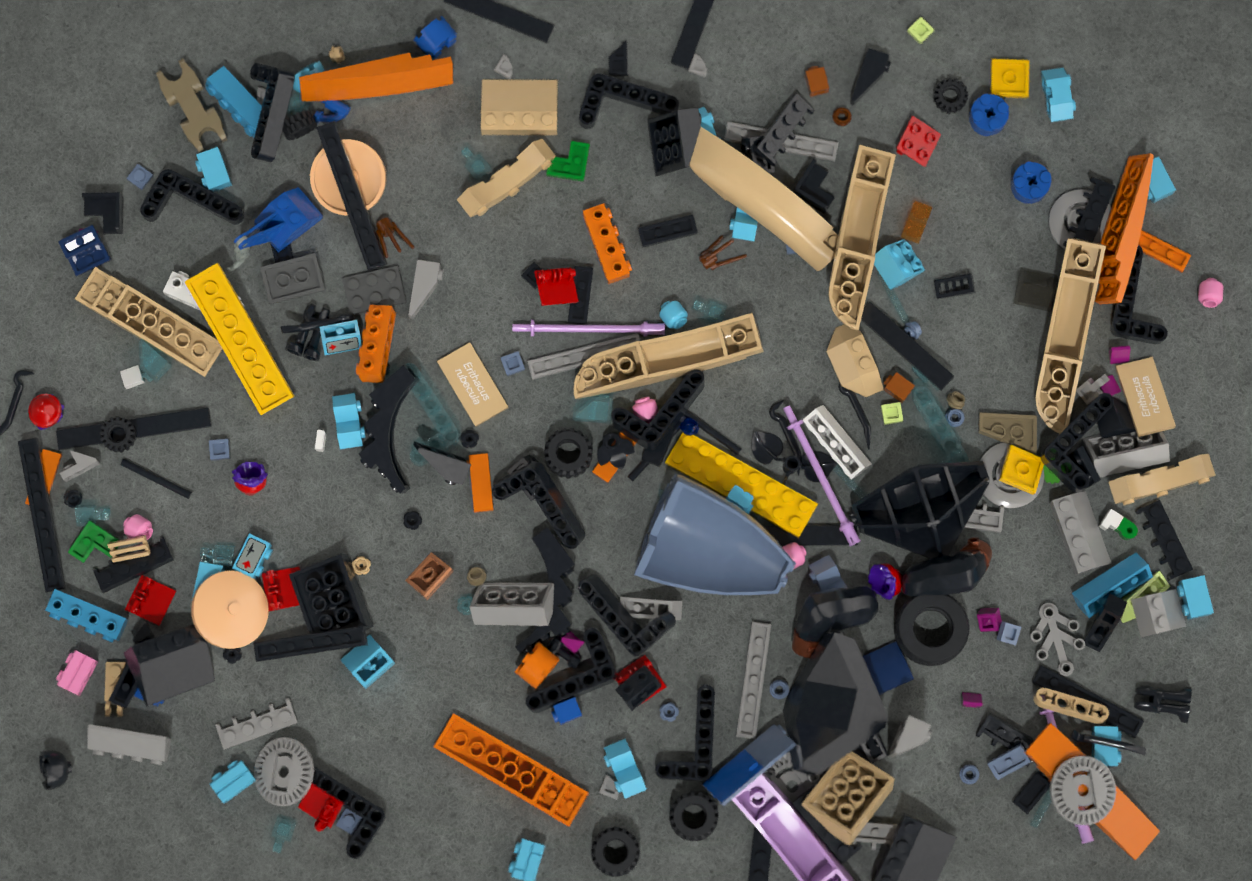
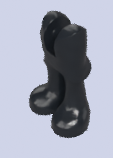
M311 303L303 313L302 324L329 319L330 310L323 308L319 319L313 318L317 306ZM320 328L299 332L294 342L286 344L285 350L300 357L303 353L304 358L319 361L318 344L321 337ZM313 331L310 342L303 353L308 333Z
M1143 685L1136 688V694L1149 696V702L1135 701V709L1158 714L1160 712L1174 714L1178 716L1180 722L1188 723L1190 705L1160 702L1164 699L1190 704L1192 687H1184L1181 691H1166Z

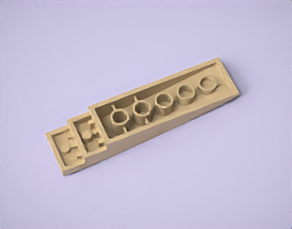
M96 267L75 298L79 303L204 377L222 351V347L217 339Z

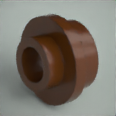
M841 107L834 111L833 121L836 125L846 126L850 123L852 115L847 108ZM844 114L846 118L840 120L838 116Z

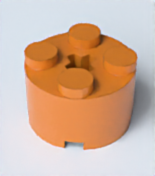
M538 642L532 649V652L528 653L522 660L515 673L537 689L551 670L555 668L560 659Z

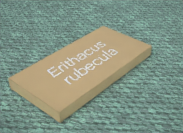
M470 342L437 361L475 427L508 409L506 402Z
M1153 357L1117 365L1115 367L1137 436L1141 437L1175 428L1176 425Z

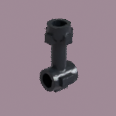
M556 638L550 641L546 646L547 649L554 655L558 654L568 661L567 666L576 669L582 660L579 658V655L576 653L571 655L562 648L564 644Z

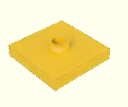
M991 59L990 94L1006 98H1028L1029 60Z
M1010 445L998 481L1034 495L1044 464L1040 456Z

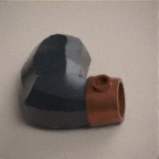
M972 537L968 539V543L960 552L954 556L941 555L913 564L901 576V590L909 596L949 595L969 592L978 585L989 567L992 558L991 547L986 542L979 540V538Z
M858 586L854 588H831L811 593L805 600L797 618L792 650L799 656L810 658L824 634L868 624L876 616L879 607L874 591L867 586Z

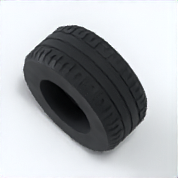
M950 595L913 596L904 603L897 613L894 622V636L902 653L911 661L923 666H939L951 661L963 650L970 631L969 619L960 602L958 603ZM925 611H937L944 615L949 623V636L939 646L929 647L923 645L914 634V622Z

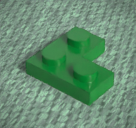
M571 141L568 159L555 157L551 161L552 165L547 168L546 175L584 182L590 144Z
M89 520L68 553L83 563L94 548L111 558L112 555H110V548H108L107 544L119 541L120 539Z

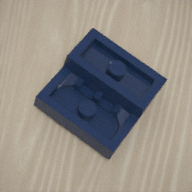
M93 225L58 241L76 276H80L95 267L111 261Z
M896 641L863 656L879 695L914 679Z

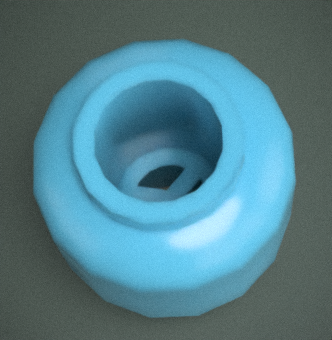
M667 301L661 306L659 316L668 328L679 329L687 322L688 313L678 301Z

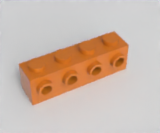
M603 203L583 210L585 223L608 284L630 277L632 268L629 260L625 261L623 254L626 252L623 244L618 243L617 236H619L616 225L612 226L610 219L613 217L610 209L606 208Z
M370 305L369 312L365 314L366 328L362 331L363 345L359 348L360 361L356 365V374L362 382L383 383L385 381L396 313L392 306Z

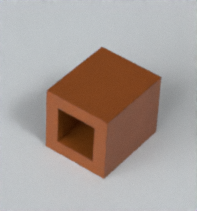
M814 66L808 68V71H805V80L810 97L828 93L829 85L824 67Z
M897 372L894 376L889 375L883 383L886 385L884 391L900 403L904 402L915 386Z

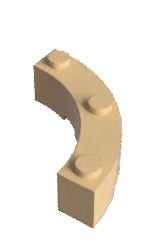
M543 139L534 141L516 157L518 159L517 162L511 166H504L493 174L490 181L486 184L482 181L467 188L457 201L470 217L477 214L482 216L489 208L507 196H515L520 191L518 188L532 179L542 169L546 170L552 165L551 161L556 155Z
M1201 454L1180 461L1177 467L1175 465L1164 466L1147 471L1141 475L1137 473L1109 481L1115 504L1123 503L1126 506L1134 503V500L1152 495H1157V498L1168 495L1169 490L1198 482L1200 485L1209 482L1210 477L1216 476L1209 454Z

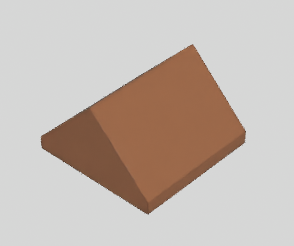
M431 552L405 581L428 600L448 579L453 570Z

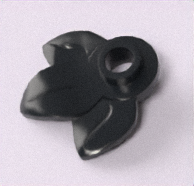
M610 432L604 436L603 445L598 449V463L600 466H603L610 461L614 467L623 469L626 464V455L635 452L634 446L629 440L621 439L617 433ZM610 439H614L616 444L611 446L608 442Z

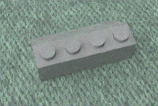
M1162 431L1138 437L1136 432L1103 439H1101L1100 434L1083 438L1086 452L1099 477L1170 462L1169 443Z
M1086 491L1052 500L1049 504L1075 576L1112 564Z
M483 583L479 585L470 604L474 625L548 626L553 614L554 584Z
M911 716L906 717L900 723L887 757H896L928 742L932 734V730H930L931 725Z
M88 725V749L93 750L92 754L104 756L105 752L112 753L113 758L123 759L124 755L131 756V760L137 762L149 759L150 764L162 765V762L168 761L171 744L170 738Z

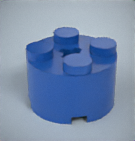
M440 16V21L436 18L421 31L422 36L420 38L416 36L414 41L426 55H431L432 59L435 60L442 54V48L445 46L449 48L456 42L457 33L445 18Z
M982 95L973 103L970 110L969 122L976 133L983 136L999 133L1008 120L1009 106L997 95ZM988 113H991L990 118L986 117Z
M1026 162L1021 165L1011 180V190L1014 197L1025 204L1041 201L1051 186V174L1043 165L1035 162ZM1030 180L1034 182L1031 186L1028 185Z

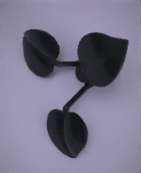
M754 432L751 448L755 459L765 465L770 464L773 459L784 462L782 468L786 475L782 482L783 485L786 484L788 477L794 474L798 468L804 469V475L808 480L815 483L820 482L806 454L802 456V463H800L796 456L778 458L777 456L781 455L783 451L781 439L772 433ZM813 451L827 478L837 465V462L827 454Z

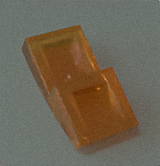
M916 200L914 201L901 238L919 244L932 210L931 206Z

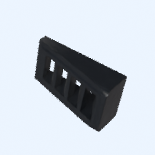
M971 273L934 280L937 299L976 293ZM964 280H967L969 289H965ZM956 281H960V291H957ZM948 282H952L953 292L949 291ZM941 283L945 285L946 293L940 294V291L942 293Z

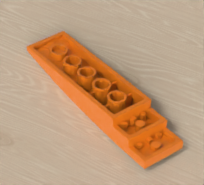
M410 53L302 76L299 77L301 100L327 101L369 98L453 84L451 57L432 61L431 55L411 58Z
M1151 153L1129 156L1100 241V244L1106 245L1098 281L1100 285L1094 300L1098 304L1122 303L1134 263L1147 205L1154 156Z
M454 713L434 745V748L568 827L571 826L589 795L587 791Z
M1049 723L1024 752L1037 764L1036 767L1049 778L1048 781L1050 783L1054 772L1064 761L1076 756H1085L1052 723ZM1078 771L1072 775L1073 777L1076 775H1087L1088 772ZM1082 784L1078 787V794L1082 797L1086 796L1088 788ZM1117 786L1116 798L1112 809L1105 818L1095 823L1134 860L1141 855L1160 832ZM1094 804L1078 806L1080 810H1087L1094 806Z

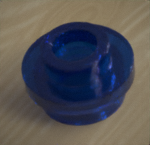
M686 418L681 423L680 429L686 435H695L699 431V424L694 419Z

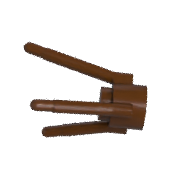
M388 217L376 223L378 229L376 233L385 258H388V253L383 235L384 237L389 236L399 253L402 251L393 236L394 230L411 249L415 248L410 240L399 230L395 222H391Z
M721 235L698 258L706 270L709 268L714 270L717 267L746 258L747 254L715 263L718 261L716 254L734 242V239H731L715 251H712L724 238Z

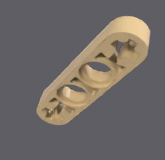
M1041 688L1034 695L1035 704L1041 708L1095 724H1102L1109 716L1108 709L1102 704L1051 689ZM1042 694L1045 695V701L1040 697ZM1063 699L1067 706L1064 708L1060 707L1057 700ZM1076 705H1082L1085 708V713L1078 712ZM1097 711H1100L1101 718L1098 717Z

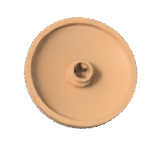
M342 140L368 211L380 200L385 190L386 170L384 163L378 153L369 145L357 140ZM323 148L314 159L311 167L310 183L312 191L319 203L327 210L339 215L348 216Z
M223 571L211 575L199 585L193 596L191 614L195 628L207 642L219 648L234 649L250 644L262 633L268 619V601L262 587L253 578L238 571Z

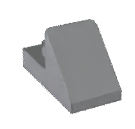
M70 451L77 464H70L64 467V471L60 475L65 482H68L100 465V462L94 457Z

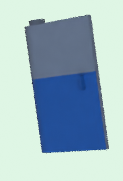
M773 724L702 785L714 799H717L725 806L796 744L786 735V731L780 725L776 726Z

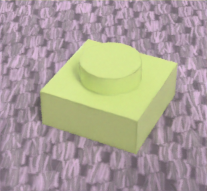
M920 17L907 32L921 44L934 32V29Z
M900 402L881 405L884 425L903 422Z

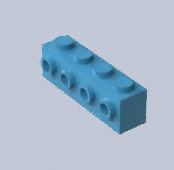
M223 66L207 78L206 90L218 100L224 110L227 109L231 113L236 123H240L244 127L246 134L254 138L262 106Z
M1134 553L1074 591L1072 595L1077 606L1090 618L1100 611L1109 594L1121 598L1153 578L1148 563L1137 553Z
M54 589L45 611L50 613L49 617L58 621L64 618L68 620V625L75 628L81 625L85 627V632L95 635L96 632L103 635L102 639L112 643L114 640H120L128 622V619L56 589Z

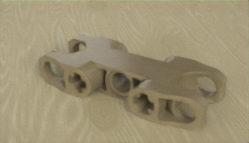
M181 59L178 62L182 68V76L178 80H167L161 70L156 72L160 83V89L170 107L179 102L188 119L180 123V126L189 142L194 145L199 153H202L204 149L200 138L204 132H216L222 142L227 141L223 130V124L214 107L212 106L204 110L195 93L203 90V87L195 72L187 65L184 59Z

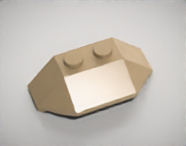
M845 324L835 328L826 352L841 386L864 397L884 390L878 368L861 331L854 330Z

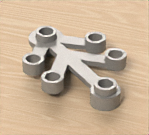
M1046 603L1039 609L1041 620L1035 631L1030 634V639L1033 642H1039L1042 639V632L1048 623L1050 632L1041 649L1036 652V658L1039 661L1046 660L1048 651L1054 642L1060 662L1058 672L1061 676L1067 677L1073 673L1074 667L1067 660L1061 640L1072 645L1078 651L1085 647V642L1081 638L1076 639L1059 630L1056 621L1067 626V629L1071 632L1079 629V622L1069 620L1060 615L1058 608L1054 604ZM1047 609L1052 611L1051 616L1046 615ZM1071 622L1076 624V629L1070 628ZM1034 633L1039 634L1038 640L1033 638ZM1076 641L1082 642L1081 648L1076 647ZM1041 651L1045 653V658L1043 659L1038 656ZM1064 665L1069 666L1068 672L1063 670Z

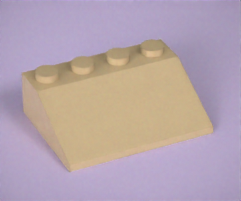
M482 80V135H557V80Z
M850 752L829 768L804 800L802 806L833 836L850 846L893 790L895 778L857 754Z

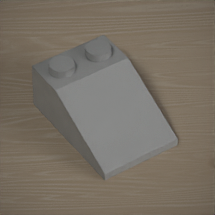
M1176 589L1131 600L1141 638L1186 627Z

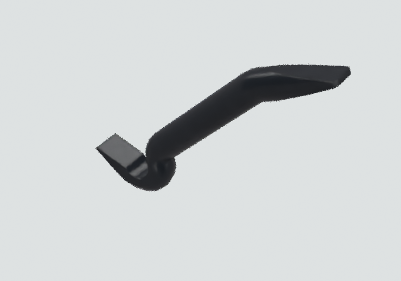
M343 314L334 318L300 325L281 326L280 328L282 333L303 332L318 329L321 326L353 321L354 317L351 314Z
M20 370L15 373L13 381L16 388L6 419L0 426V435L12 425L24 387L23 383L19 382V378L21 376L34 375L35 373L27 370Z
M839 382V391L843 395L848 396L863 426L869 450L871 440L870 423L855 393L851 390H846Z
M782 400L771 406L769 415L774 421L779 422L794 456L801 463V451L791 430L787 428L789 426L786 419L782 415L777 416L775 414V410L784 402ZM798 468L797 470L798 476L800 474V468Z
M1073 730L1071 733V738L1075 741L1089 742L1146 755V748L1088 734H1079L1076 730Z

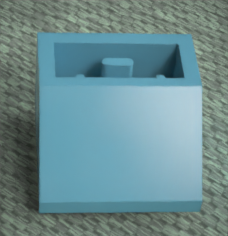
M906 239L887 245L875 254L874 265L890 290L899 287L925 271L922 262L917 258Z
M370 634L367 636L368 645L354 647L341 659L342 663L365 689L395 664Z

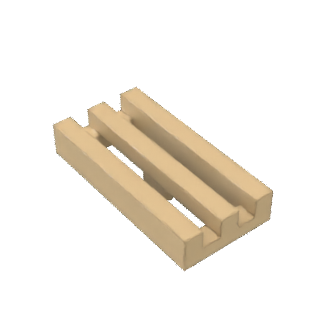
M146 535L107 544L108 548H110V555H112V562L148 556L151 553ZM143 542V544L115 550V547ZM145 549L144 551H139V552H134V553H129V554H124V555H119V556H117V554H120V553H125V552H130V551Z

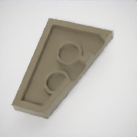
M979 413V434L1036 454L1037 416Z

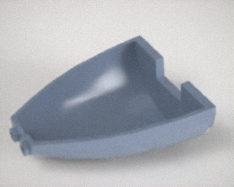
M674 474L670 483L667 484L650 521L651 524L648 529L650 534H645L634 575L664 585L700 593L719 595L777 594L781 587H785L788 580L786 574L793 571L796 562L792 560L781 545L754 518L736 504L682 475Z

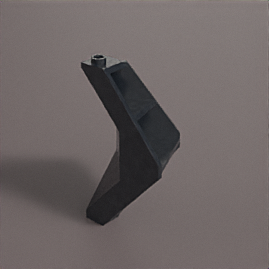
M983 461L917 465L907 469L852 504V513H849L851 521L857 524L859 532L929 559L936 556L949 555L989 485V476Z
M834 631L833 633L823 635L786 697L783 708L787 736L796 744L790 750L793 770L810 776L819 775L886 727L888 714L855 639L845 636L844 632Z

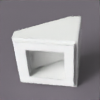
M139 365L120 371L126 389L144 383Z

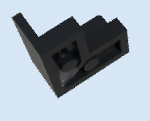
M813 159L794 188L793 193L805 203L825 214L835 197L819 188L829 172L816 164L817 161Z
M120 192L82 193L84 216H103V234H123V197Z

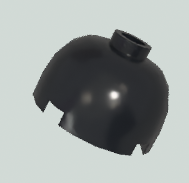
M55 750L41 751L39 766L40 773L46 779V782H42L44 789L51 790L61 787L67 781L68 773H72L71 762L67 761L61 752Z

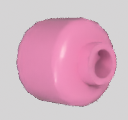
M1215 278L1206 279L1199 284L1198 300L1205 307H1216L1223 301L1224 286Z
M649 396L635 400V404L632 406L634 415L648 424L659 412L656 401L650 399Z
M135 514L124 521V534L127 537L134 538L146 535L147 540L151 537L153 533L152 524L143 516Z
M792 542L782 547L792 560L796 562L794 569L804 564L806 550L802 545L799 546L796 542Z

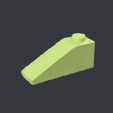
M1157 571L1153 574V578L1122 598V600L1127 602L1121 618L1123 623L1136 618L1131 602L1132 599L1165 592L1170 587L1160 571Z

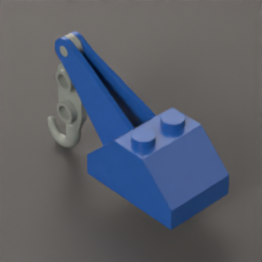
M299 187L282 193L270 202L255 219V226L239 235L234 240V258L237 261L230 267H227V271H233L244 263L245 259L250 255L249 250L251 246L270 242L279 253L323 219V215Z

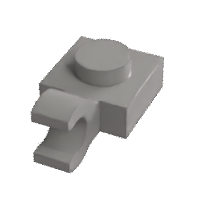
M1106 374L1095 382L1090 378L1077 388L1076 392L1088 405L1103 393L1100 387L1110 379Z

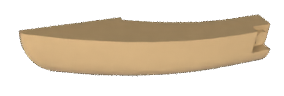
M702 127L700 128L689 165L693 172L724 200L731 202L781 239L816 271H820L827 266L835 256L838 235L832 230L834 227L790 189L752 160Z
M862 145L858 147L828 292L829 302L834 314L843 324L857 331L859 330L875 262L880 224L896 154Z
M1068 238L1036 390V406L1039 415L1049 428L1059 434L1070 422L1106 248L1104 244Z
M750 313L701 328L659 338L636 341L599 352L587 359L582 364L578 375H576L574 382L575 399L649 385L687 375L694 369L704 371L764 352L754 315Z

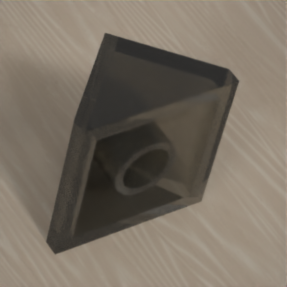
M1021 267L1013 304L1051 312L1057 292L1058 275Z

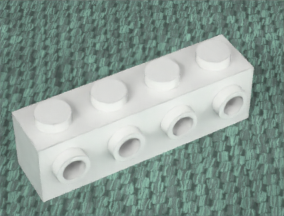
M172 271L163 293L170 298L200 310L185 284V281L189 279V275L181 271L178 273Z
M824 405L817 407L803 419L807 428L813 432L820 444L827 449L833 460L840 465L843 472L850 479L860 475L872 464Z

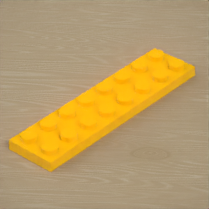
M216 263L185 281L186 286L260 415L295 397L220 264Z
M686 430L683 431L665 461L666 465L724 497H727L734 486H739L744 492L753 495L754 499L751 504L754 506L751 512L798 538L818 506V503Z

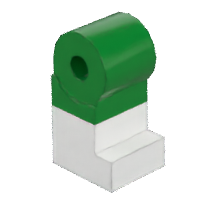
M1112 509L1108 510L1098 526L1104 531L1108 528L1113 529L1124 540H1130L1138 533V528L1133 522Z

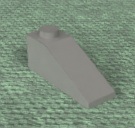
M417 260L408 314L409 319H414L438 286V281L443 279L444 269H441L440 263Z
M620 597V603L634 618L654 619L664 612L672 613L676 620H681L682 601Z

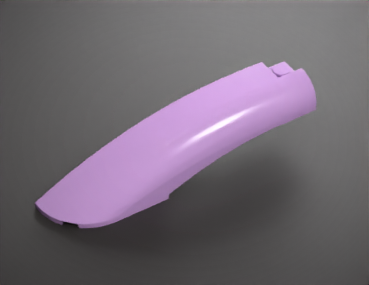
M764 773L732 799L775 849L799 881H855L773 780L771 781Z

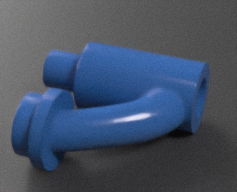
M339 100L320 101L325 104V108L335 114L324 115V112L316 111L313 117L317 124L319 122H336L342 118L345 119L351 107Z

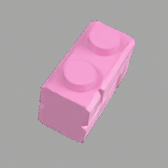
M75 650L74 653L71 652L66 659L67 666L65 670L59 672L56 680L58 681V686L80 696L98 661Z

